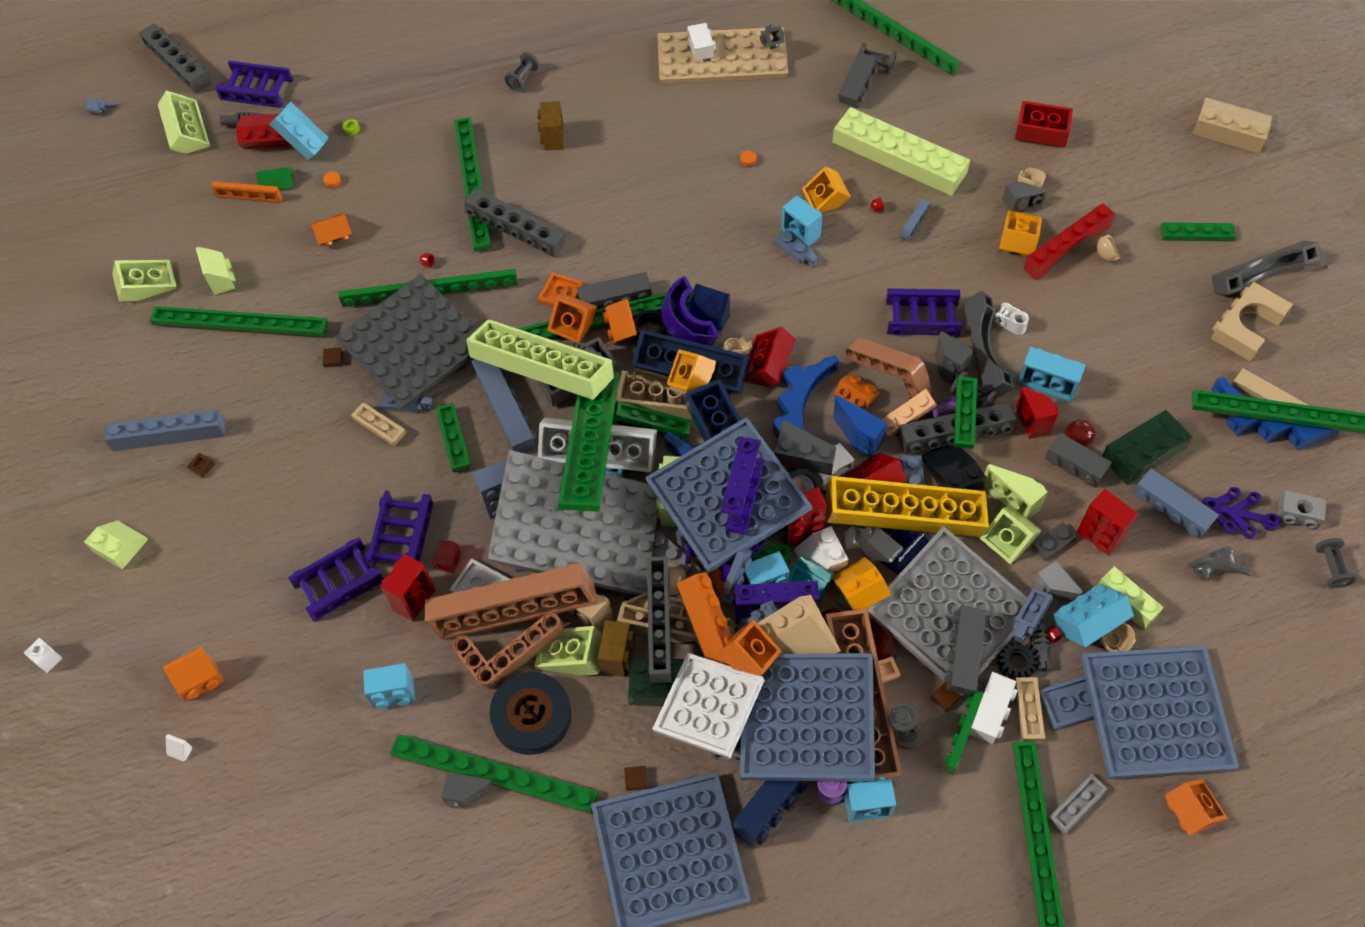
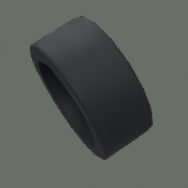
M656 310L641 311L633 319L637 333L635 339L637 341L641 332L639 329L640 325L648 321H654L660 325V329L655 333L667 334V328L663 323L661 313Z

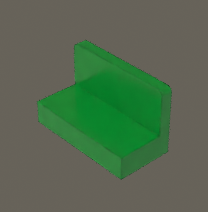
M293 167L256 171L257 183L263 186L278 187L279 190L293 188L291 174H294Z

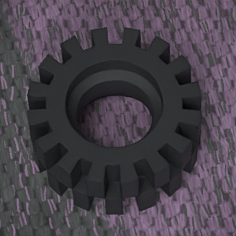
M1013 641L1012 644L1007 643L1002 648L998 656L997 665H999V671H1003L1002 675L1004 677L1008 675L1009 679L1032 676L1038 665V661H1036L1038 656L1037 654L1034 655L1035 650L1033 648L1029 649V644L1023 646V643L1017 644L1016 641ZM1013 655L1021 656L1025 660V666L1022 668L1012 666L1010 657Z

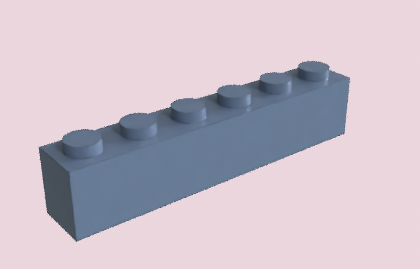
M476 359L472 360L474 372L512 451L523 453L535 448L534 440L537 439L533 428L529 429V420L526 414L522 415L521 411L523 409L519 400L515 401L514 399L516 395L513 387H508L507 385L509 380L506 373H501L500 367Z
M215 409L110 423L105 425L104 440L112 451L224 437L226 420L220 410Z

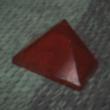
M878 623L871 624L878 661L889 657L896 659L897 656L891 631L885 630Z

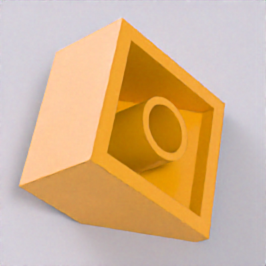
M826 166L802 188L809 205L818 209L821 213L839 208L851 197L839 173Z
M678 349L666 385L687 392L704 386L710 382L717 361Z

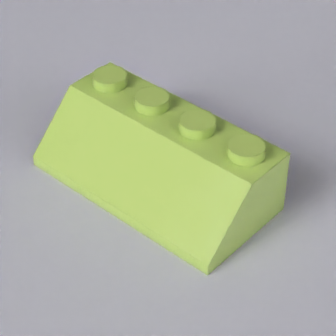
M166 90L158 103V108L170 150L188 154L209 147L210 143L197 100Z

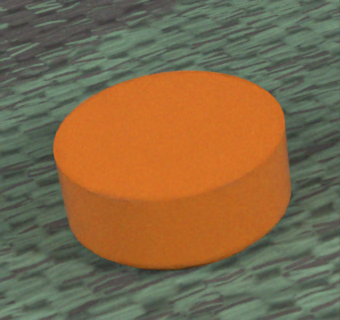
M747 150L741 153L740 163L743 166L752 167L756 164L757 155L755 152Z
M331 171L324 175L323 181L326 187L335 188L340 185L341 178L337 172Z

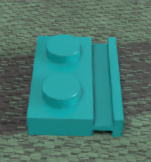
M799 555L797 563L794 564L789 574V582L818 581L819 598L822 601L834 574L804 556Z

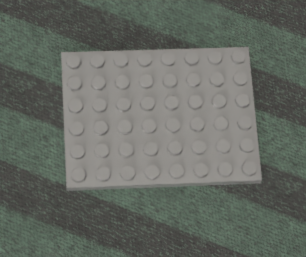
M509 450L487 562L535 573L581 563L594 582V586L636 596L647 592V557H652L658 510H656L657 496L649 484L605 474L600 512L558 510L565 463Z

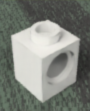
M40 638L24 652L28 658L46 673L62 659L57 652Z

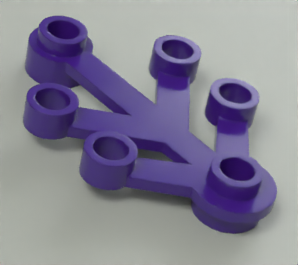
M1231 487L1226 494L1216 499L1206 497L1201 501V503L1219 514L1216 520L1226 534H1232L1237 525L1245 538H1254L1257 534L1256 528L1247 525L1243 519L1260 522L1262 527L1268 531H1274L1280 524L1278 515L1274 513L1262 515L1243 510L1250 505H1257L1259 503L1261 495L1258 492H1251L1246 499L1231 507L1223 504L1229 500L1238 499L1241 491L1237 487ZM1223 514L1229 515L1233 521H1227Z

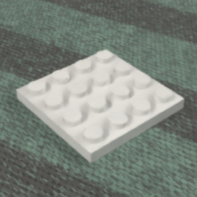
M687 653L653 726V731L730 759L764 683V678Z

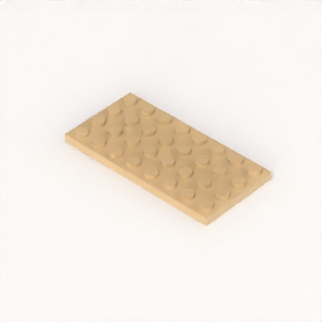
M765 28L712 30V40H715L716 43L714 57L695 61L688 41V32L658 33L660 84L788 78L785 34L784 43L779 44L778 48L770 50V47L764 48L760 41V31H764Z

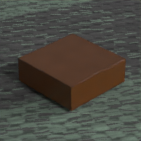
M341 347L323 349L322 364L324 367L342 366L343 350Z
M198 453L187 465V468L204 478L215 463L208 457Z
M943 683L931 695V698L947 712L961 698V695L956 692L947 691V683Z
M646 766L624 768L626 791L648 789Z

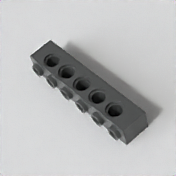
M154 23L139 32L143 43L194 93L211 84L208 78L210 77L208 71L205 68L202 69L199 62L193 60L187 51L184 52L182 46L179 43L176 44L172 36H168L162 27L159 28Z
M477 188L464 201L465 213L470 217H474L531 247L537 248L545 254L554 257L564 245V231Z
M1009 402L976 409L975 439L989 438L994 435L1008 434L1014 431L1017 418ZM955 413L899 425L898 439L904 453H917L923 450L954 445Z
M668 556L647 557L650 683L672 682Z

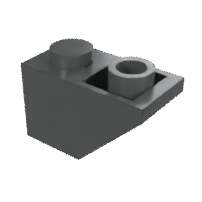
M1024 182L1006 185L1002 199L1013 212L1043 205L1047 191Z

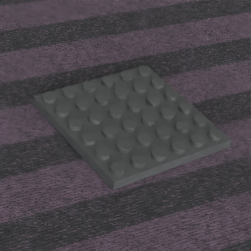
M420 274L335 338L388 396L404 410L471 359L466 340L477 329Z

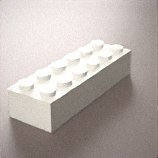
M544 418L540 422L538 457L561 463L566 462L573 420ZM612 425L606 468L652 472L655 466L657 430Z

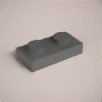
M1062 522L1034 542L1032 548L1047 561L1073 542L1077 536Z

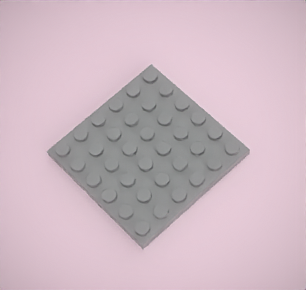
M943 526L888 586L891 595L870 606L867 611L872 619L944 681L945 673L949 671L950 663H947V655L949 650L952 649V643L949 642L951 631H954L955 623H952L954 611H957L961 605L986 610L979 677L1014 636L1016 631L1014 628L1015 619L1027 597Z

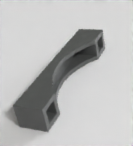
M1303 240L1212 275L1215 293L1230 295L1243 290L1248 284L1263 276L1320 260L1318 242Z
M980 291L964 301L965 314L968 317V328L971 331V341L975 347V358L979 365L978 371L982 378L983 391L988 394L995 391L998 393V398L1013 390L1014 385L1011 373L1003 369L993 356L990 346V329L996 311L992 297Z

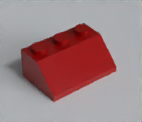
M278 114L240 117L236 126L237 143L243 149L292 146L269 125Z
M782 326L756 334L749 355L751 360L745 381L765 387L781 382L796 340Z
M878 453L839 476L897 483L907 480L899 459L882 453Z

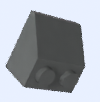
M943 331L939 334L935 357L940 377L946 382L953 384L963 371H968L973 350Z

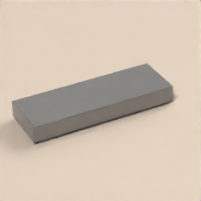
M1091 773L1047 819L1065 835L1107 792L1108 788Z

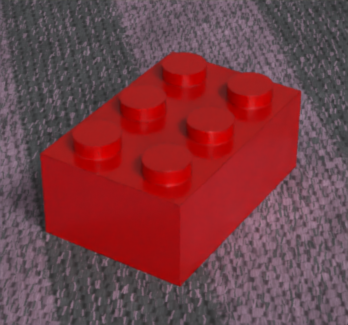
M1022 101L1015 139L1066 147L1070 134L1073 108Z
M819 487L802 492L812 505L813 510L785 526L788 532L786 535H783L786 545H799L813 533L825 529L828 507Z
M1104 488L1090 503L1077 532L1082 538L1093 543L1099 551L1109 556L1124 540L1138 513Z
M406 554L395 562L393 570L384 577L380 586L393 611L414 622L424 608L425 600L430 599L436 591L425 565Z

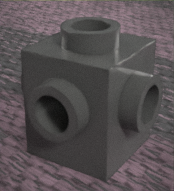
M773 24L766 26L764 31H760V41L764 48L770 47L771 50L778 48L779 44L784 43V32L781 26L775 27Z

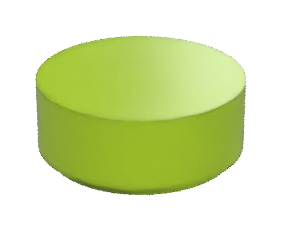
M354 119L347 120L342 125L346 135H356L360 131L359 123Z

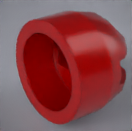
M881 197L871 202V208L874 212L884 211Z
M424 253L420 256L419 261L425 267H432L435 258L432 253Z
M1053 625L1047 628L1048 632L1046 633L1049 635L1048 639L1051 644L1059 641L1064 636L1063 631L1057 626Z

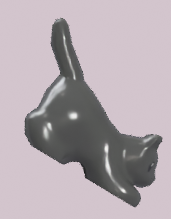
M1224 546L1211 552L1210 556L1206 555L1189 563L1190 567H1195L1194 572L1203 581L1209 579L1212 571H1233L1247 576L1252 574L1246 568L1237 566L1234 549L1229 546Z

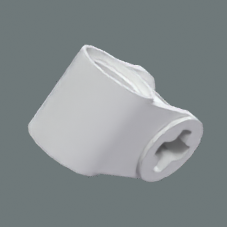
M1002 303L992 321L1013 334L1021 335L1026 332L1029 316L1026 312L1013 307L1009 303Z

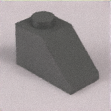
M866 527L856 538L864 554L869 558L891 563L904 550L901 545L879 528Z
M448 772L441 798L446 803V806L450 808L467 807L490 792L493 785L488 779Z

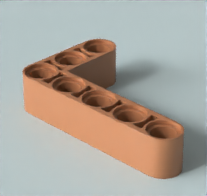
M861 337L857 338L846 348V355L852 361L901 378L909 400L925 389L934 397L925 365L920 358Z
M547 613L489 661L467 636L457 637L453 642V649L476 680L485 688L493 689L563 632L564 624L555 613ZM557 621L553 628H549L551 622ZM540 634V638L537 641H533L534 636ZM468 644L467 649L461 651L463 645ZM524 647V651L517 655V650ZM476 659H480L479 663L473 666V662ZM508 660L507 665L501 668V663ZM491 674V678L484 682L485 676Z

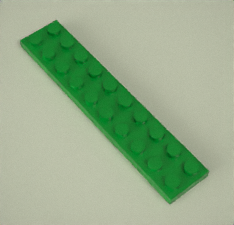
M613 372L614 378L594 400L577 394L558 510L600 512L619 372Z

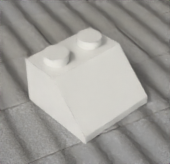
M832 526L813 533L794 549L797 558L799 555H802L833 574L848 566L849 559Z

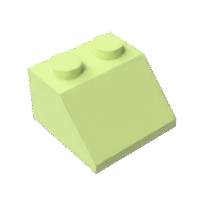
M197 247L196 251L202 273L214 295L235 289L233 282L236 279L233 271H230L232 265L229 258L225 259L222 252Z
M1008 506L999 512L980 539L1009 564H1012L1033 543L1041 530L1015 508Z
M114 521L96 527L84 543L92 552L123 570L146 543L148 538L120 521Z

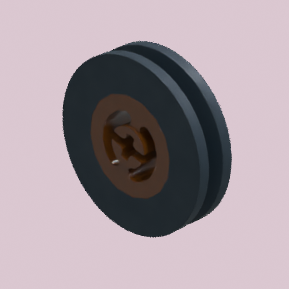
M525 672L509 678L497 689L490 704V721L497 738L505 747L519 754L534 755L552 749L564 738L571 722V707L565 689L551 676L539 672ZM523 704H527L528 709L530 710V712H534L535 717L539 722L535 723L533 716L530 713L527 714L526 708L523 706ZM520 708V715L517 716V711ZM545 711L544 717L541 719V712Z

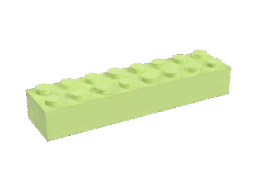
M851 107L833 130L832 143L950 196L953 195L968 173L970 159Z
M489 319L466 340L471 358L592 400L614 378L611 359Z

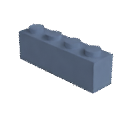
M1152 468L1139 481L1133 491L1140 500L1147 502L1156 511L1163 513L1173 523L1180 525L1189 534L1199 539L1203 537L1219 516L1218 513Z

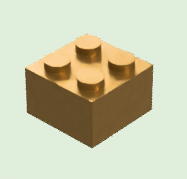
M560 101L540 102V110H537L538 120H540L538 122V132L542 133L540 134V144L544 145L545 151L564 149V123Z
M605 620L597 657L601 674L625 677L626 670H630V651H634L635 647L634 631H631L630 623Z

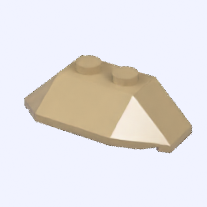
M645 592L622 602L617 622L630 623L631 631L647 637L648 592ZM669 596L671 642L682 643L697 640V635L683 600Z

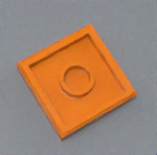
M552 272L537 298L538 303L554 307L556 296L564 294L578 299L577 287L585 286L584 282Z

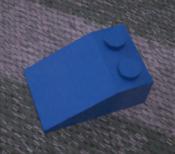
M837 395L835 397L833 413L834 420L852 446L861 455L872 458L884 441L887 422Z

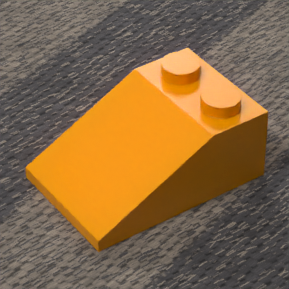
M1008 210L999 249L1007 253L1017 252L1022 256L1030 255L1037 247L1042 217Z
M866 557L837 572L831 578L852 610L867 609L891 595L884 578Z

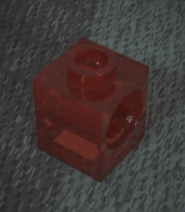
M439 541L432 559L435 570L455 573L462 554L457 543L453 541Z

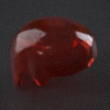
M1077 419L1068 425L1064 435L1086 447L1095 440L1097 432L1094 425L1089 421Z

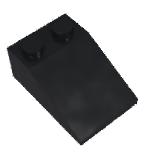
M947 445L921 455L923 462L938 487L978 491L983 489L986 476L978 463L962 448Z

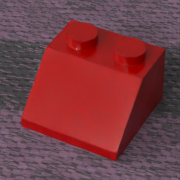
M1027 387L1021 388L1015 409L1028 438L1031 439L1050 434L1059 414L1057 406L1053 404L1050 397Z

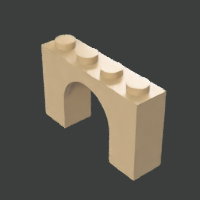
M1255 282L1249 288L1246 286L1240 294L1241 298H1236L1231 305L1232 309H1227L1221 317L1223 319L1222 322H1216L1212 328L1214 333L1211 337L1212 340L1248 361L1254 358L1266 339L1247 329L1241 323L1239 316L1255 314L1279 326L1293 306L1289 301Z

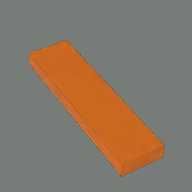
M212 181L211 184L216 197L281 202L282 200L278 187L216 181Z

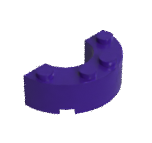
M686 276L681 277L672 284L661 305L663 323L675 338L713 346L720 335L711 320H699L687 310L685 303L694 290Z

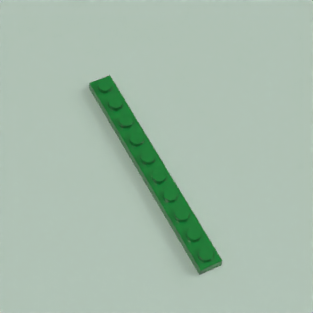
M831 0L948 74L954 76L957 73L959 60L861 0Z
M471 117L454 120L466 199L475 188L482 191ZM469 216L474 252L491 249L488 224Z
M515 269L428 280L441 294L518 285ZM409 282L338 291V297L342 307L380 303Z
M668 292L629 301L633 319L644 310H656L661 313V305ZM693 294L685 303L686 307L695 305ZM605 307L596 309L593 323L588 331L609 326L608 323L604 322L603 318ZM549 321L518 328L550 340L562 337L547 331Z
M154 306L149 320L152 325L325 337L329 323L327 318L161 306Z
M1194 390L1192 393V410L1365 434V413L1202 390Z
M398 734L390 753L393 757L444 772L488 779L493 786L588 814L593 813L591 803H595L599 795L598 791L400 734Z
M1035 741L1013 742L1012 748L1039 927H1064Z

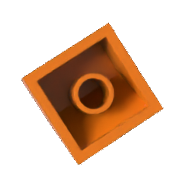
M345 213L311 223L318 245L323 244V247L333 244L332 240L338 238L340 241L349 239V235L352 234Z
M566 294L556 296L547 331L580 343L593 323L597 306Z
M628 299L605 307L603 318L604 322L609 324L610 330H607L609 341L613 340L615 345L635 340L637 333Z
M753 619L731 638L719 654L733 669L761 676L782 651Z
M203 647L163 666L178 695L185 702L197 698L199 694L207 690L215 689L220 683L224 682L216 662Z
M1203 779L1185 782L1164 795L1167 799L1168 807L1171 811L1175 812L1180 820L1181 828L1189 836L1200 833L1228 819Z

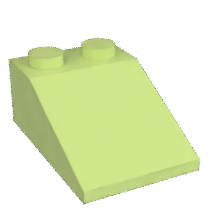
M170 260L114 261L112 275L119 302L139 301L174 290L177 287Z
M991 464L987 466L984 474L986 480L983 488L1004 507L1012 506L1028 520L1040 511L1048 492L1041 483H1037L1033 478Z
M595 626L565 628L557 638L537 653L534 668L580 676L598 675L600 668L597 657L602 633Z

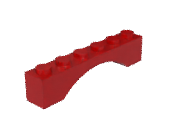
M1100 204L1028 255L1023 270L1035 280L1039 279L1078 243L1089 237L1099 236L1110 228L1116 213L1105 204Z

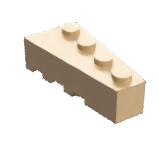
M622 370L616 406L618 401L689 420L692 417L685 405V393L687 391L672 386L666 387L661 385L660 382H651L645 380L642 376H633L627 371Z
M595 591V605L569 610L568 613L573 617L577 615L585 627L595 626L603 633L605 620H617L609 605L610 601L604 595L599 596Z

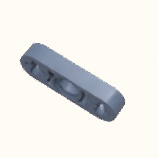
M924 199L919 202L904 226L901 238L908 241L911 240L926 216L931 202Z

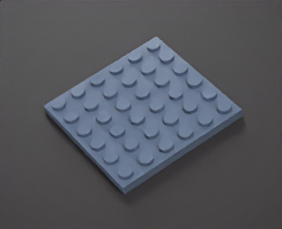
M747 417L645 477L647 483L708 573L736 557L738 551L751 548L813 510L810 502ZM740 437L761 440L757 458L765 460L746 535L726 532L725 526L729 514L720 512Z
M1206 646L1083 653L1081 655L1108 779L1226 772L1239 769Z
M779 654L761 675L764 678V683L741 733L740 780L875 781L873 654Z
M718 772L591 803L617 927H660L751 903Z

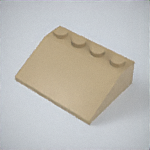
M1205 97L1192 134L1260 154L1270 130L1272 116Z
M811 595L798 597L757 623L782 651L780 654H836L841 651Z

